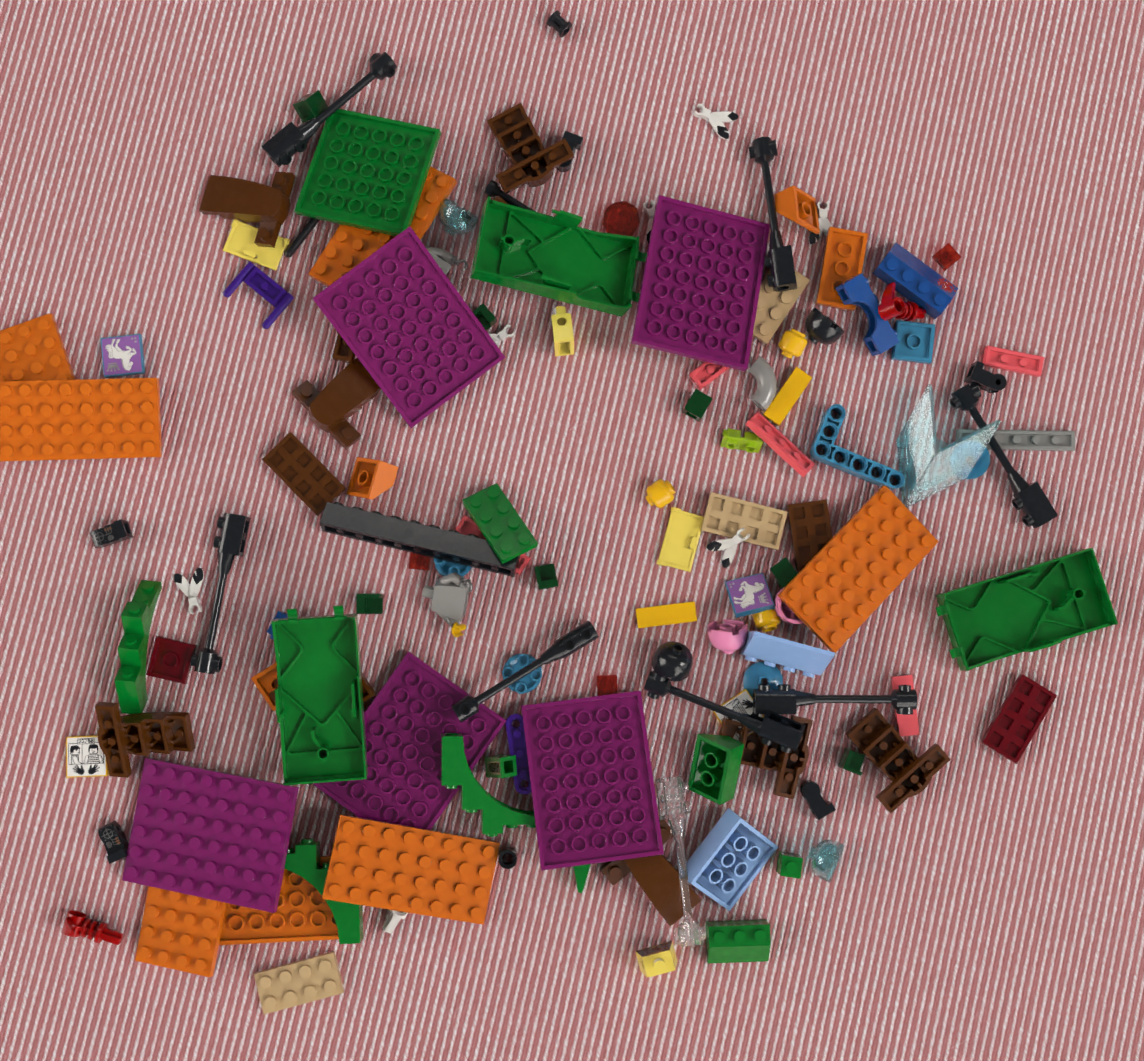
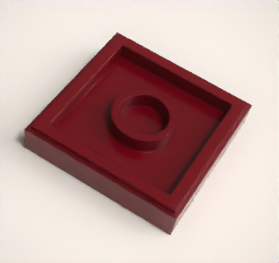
M156 636L146 675L187 684L191 670V658L195 654L197 645Z

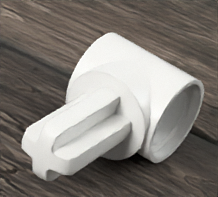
M390 910L391 913L383 924L382 929L387 933H393L399 921L406 918L407 912Z

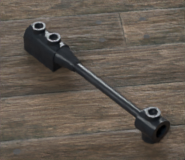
M386 52L373 54L370 58V72L315 119L313 118L298 127L290 122L261 146L269 158L278 167L288 165L293 155L306 150V144L309 143L308 141L326 119L375 78L383 80L386 77H392L397 66Z
M760 137L753 140L752 146L749 147L750 159L754 158L756 163L761 164L771 229L768 256L764 257L766 269L770 268L771 275H767L768 285L773 287V290L776 292L797 289L792 248L791 245H783L781 233L778 229L769 162L774 159V156H778L776 140H771L770 137Z
M972 383L951 394L953 398L950 399L952 407L970 412L1007 472V477L1014 493L1013 496L1015 497L1012 500V504L1017 510L1022 509L1025 513V516L1022 517L1025 525L1037 528L1057 517L1058 514L1038 482L1028 484L1014 470L976 408L979 401L978 398L981 397L979 388Z
M224 513V517L220 516L218 518L217 528H221L220 536H215L213 547L218 548L219 577L205 648L199 650L197 655L193 654L190 664L195 666L194 671L215 674V672L219 673L222 667L223 658L218 656L213 647L227 574L230 572L235 555L242 557L244 555L250 518L247 516Z
M589 620L554 641L540 658L475 698L467 695L452 704L451 707L460 722L462 723L478 713L479 704L544 664L546 665L562 658L565 659L599 638L595 628Z
M654 670L650 672L644 690L648 691L647 695L652 699H659V696L664 697L670 693L737 720L758 734L763 744L772 745L773 742L780 744V750L785 753L797 750L806 727L804 724L767 710L764 718L741 714L672 686L670 678L666 676L662 678Z
M758 684V689H753V712L755 714H766L767 710L776 714H796L797 706L813 705L815 703H891L897 714L910 715L917 708V692L915 689H911V685H899V689H894L891 695H815L790 689L789 684H779L778 689H770L769 684Z

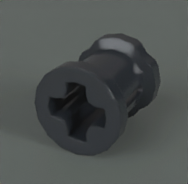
M557 10L549 17L547 25L549 27L552 26L562 38L570 31L572 23L570 21L567 22L561 17V13Z

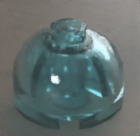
M447 198L439 210V220L445 226L443 230L452 236L455 233L459 235L469 233L479 220L464 207L461 208L456 202Z
M824 840L817 847L812 846L808 858L811 859V869L817 877L831 882L837 864L840 861L844 844L834 840Z

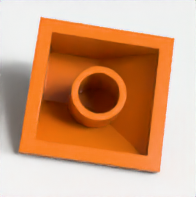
M794 185L774 195L777 213L815 234L820 233L816 198Z
M357 457L346 495L373 500L393 486L397 477L398 467L381 460Z

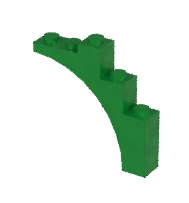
M141 580L132 601H127L121 614L124 635L118 646L121 666L114 679L121 713H142L148 700L146 691L147 646L153 613L162 589L161 582Z
M441 733V785L447 789L458 788V785H461V808L466 810L467 813H476L478 810H481L482 834H486L488 837H496L498 834H503V825H506L507 828H517L518 825L536 828L534 811H525L511 807L497 800L476 780L468 766L464 753L462 733Z
M313 838L301 839V842L295 845V851H293L292 847H288L284 869L303 877L322 895L329 862L322 863V866H320V841H314ZM326 900L338 928L339 944L361 943L363 940L362 905Z

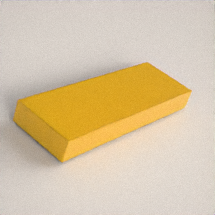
M796 367L763 416L777 426H780L812 377Z
M695 601L635 609L638 628L697 621Z

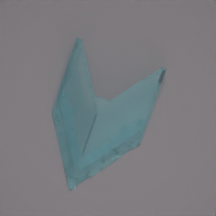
M928 384L896 440L899 472L905 478L904 484L900 487L902 503L908 508L968 478L1002 421L996 420L947 444L936 436L932 385Z

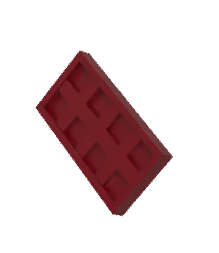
M1020 674L980 742L1017 764L1057 695L1024 674Z

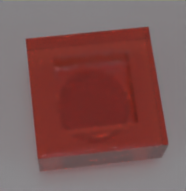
M948 243L935 253L932 258L946 271L961 256Z
M410 553L409 569L429 571L431 557Z
M597 675V696L617 694V675Z

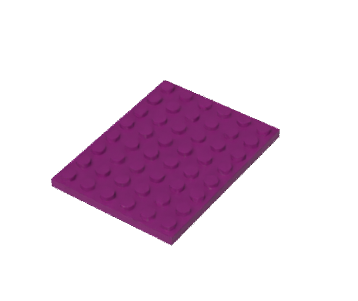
M659 195L656 201L631 344L746 371L750 356L770 224Z
M410 226L312 298L410 428L505 358Z
M408 651L364 713L368 764L367 779L314 783V786L359 818L431 830L461 787V785H458V788L447 789L441 785V733H462L464 753L468 766L472 771L505 724L506 719L481 703L479 704V712L461 723L451 705L470 694Z
M641 691L521 706L541 871L664 854Z
M145 758L122 880L271 913L277 912L299 787Z

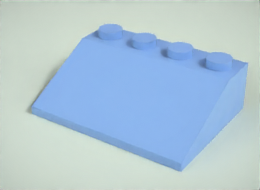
M748 631L747 640L744 646H742L740 654L745 655L744 659L756 662L757 659L763 660L764 665L774 668L776 664L782 665L785 671L795 673L796 669L803 671L802 675L814 678L815 675L821 676L833 659L835 652L757 631Z
M728 808L679 873L690 884L730 911L778 846Z

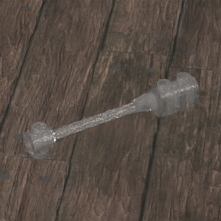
M682 776L663 777L655 780L660 820L669 821L676 842L684 921L679 924V927L674 929V940L681 947L702 945L701 940H705L706 931L704 927H700L699 922L692 918L683 840L685 837L687 814L691 812V804L689 801H685L684 793L689 791V785L687 781H683Z

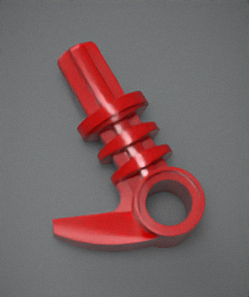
M895 282L888 284L883 292L881 304L878 306V313L883 320L887 321L895 317L896 319L911 322L915 319L925 318V309L918 307L915 302H904L900 297H895Z
M74 910L68 911L61 931L64 935L79 937L81 934V937L85 938L87 936V939L90 940L94 938L95 943H100L102 940L115 945L121 943L123 933L109 929L107 923L102 922L99 925V921L96 920L92 923V919L87 918L86 920L87 915L85 913Z

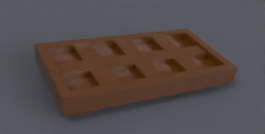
M292 432L262 459L317 516L324 511L327 502H334L347 489Z
M827 499L786 505L797 573L832 539Z

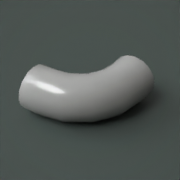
M760 356L748 370L757 381V390L750 399L758 408L766 411L776 395L777 381L774 370Z

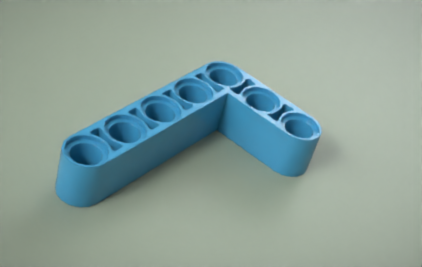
M839 404L829 407L824 413L811 445L810 456L814 460L879 487L885 485L891 491L900 488L905 481L904 475L901 472L834 445L846 412L844 407ZM831 410L838 412V419H834L831 416ZM824 428L831 430V437L824 435ZM817 446L823 447L824 455H819L816 452ZM835 453L842 456L843 460L841 463L835 460ZM854 461H858L860 463V470L854 469ZM872 468L878 470V478L872 476ZM890 476H894L897 479L896 486L890 483Z

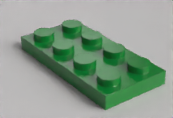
M497 483L462 500V504L502 564L537 547L538 542Z

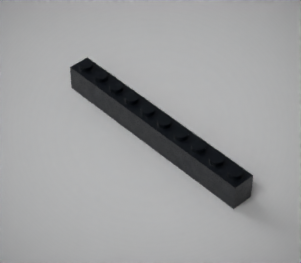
M327 502L320 520V526L324 532L515 577L520 556L502 564L488 541L476 535H464L456 530L447 531L435 525L426 526L414 520L405 521L397 516H384L377 511L368 512L359 507L351 508L339 502Z

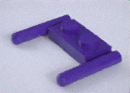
M250 261L223 291V295L229 298L238 286L244 282L273 305L275 309L262 323L264 329H269L294 299L290 293Z

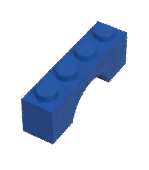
M862 273L835 287L844 305H856L866 313L869 327L863 340L872 356L882 354L899 343L897 333L891 327L888 320L885 321L880 317L878 313L879 300L873 294L869 287L868 279Z

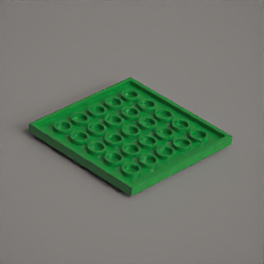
M338 109L326 119L294 210L295 213L392 236L399 235L411 226L441 136L440 129Z

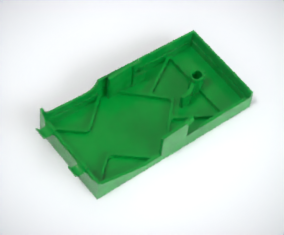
M490 196L487 197L483 205L470 278L620 317L632 307L631 301H639L640 293L633 291L637 261L646 262L647 253L639 251V236L632 237L592 231L578 227L583 217L563 210L552 209V213H555L553 217L490 199Z
M1093 548L1079 550L936 594L939 607H936L938 617L943 616L953 649L949 650L952 659H957L961 671H969L1021 652H1034L1062 643L1063 640L1118 624Z
M343 605L333 606L334 615L298 617L297 609H287L288 618L274 619L271 622L277 664L278 686L275 689L277 723H280L283 785L367 779L368 764L357 613L344 614Z

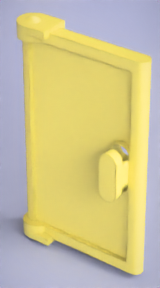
M234 219L223 251L276 271L290 239L278 236L275 248L259 247L254 243L259 228Z
M671 507L670 518L656 564L691 572L704 517Z

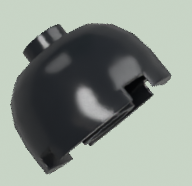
M816 307L813 308L806 318L805 328L810 334L807 338L816 345L818 342L830 345L845 333L840 326L828 316L823 315Z
M669 641L660 645L654 653L652 660L654 671L660 677L671 678L670 681L674 682L686 679L693 665V657L690 650L685 645L675 641Z

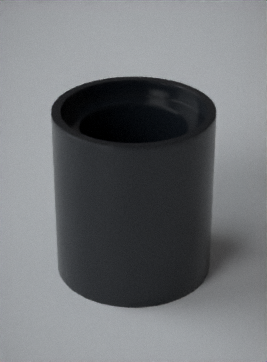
M511 847L501 850L499 864L503 868L510 869L516 865L518 857L516 850ZM510 853L513 855L514 860L507 863L503 860L502 856Z

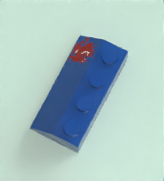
M898 243L893 245L872 273L887 285L895 282V291L910 302H915L918 307L925 309L926 313L933 319H936L943 313L958 290L955 285Z

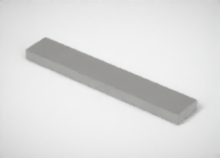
M980 429L956 430V445L965 440H975L982 443L987 450H992ZM990 430L1002 450L1075 451V431Z

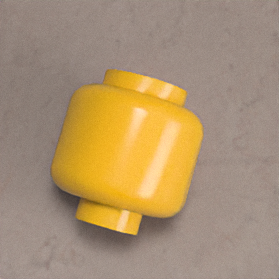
M793 328L791 331H785L778 344V347L783 350L781 354L790 359L793 356L800 357L808 343L805 338L806 335Z
M658 479L647 487L648 495L645 498L651 506L655 505L658 508H663L674 500L676 491L668 480Z
M775 609L752 614L756 628L762 630V632H770L777 629V625L781 622Z

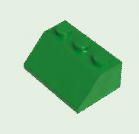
M697 734L687 789L719 805L733 799L744 743L729 736Z
M766 919L706 921L707 963L768 961L771 946L770 924Z

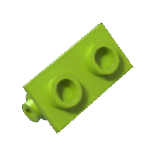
M727 428V430L723 429V438L720 446L728 449L744 450L749 453H759L763 441L753 432L745 431L744 437H741V430Z

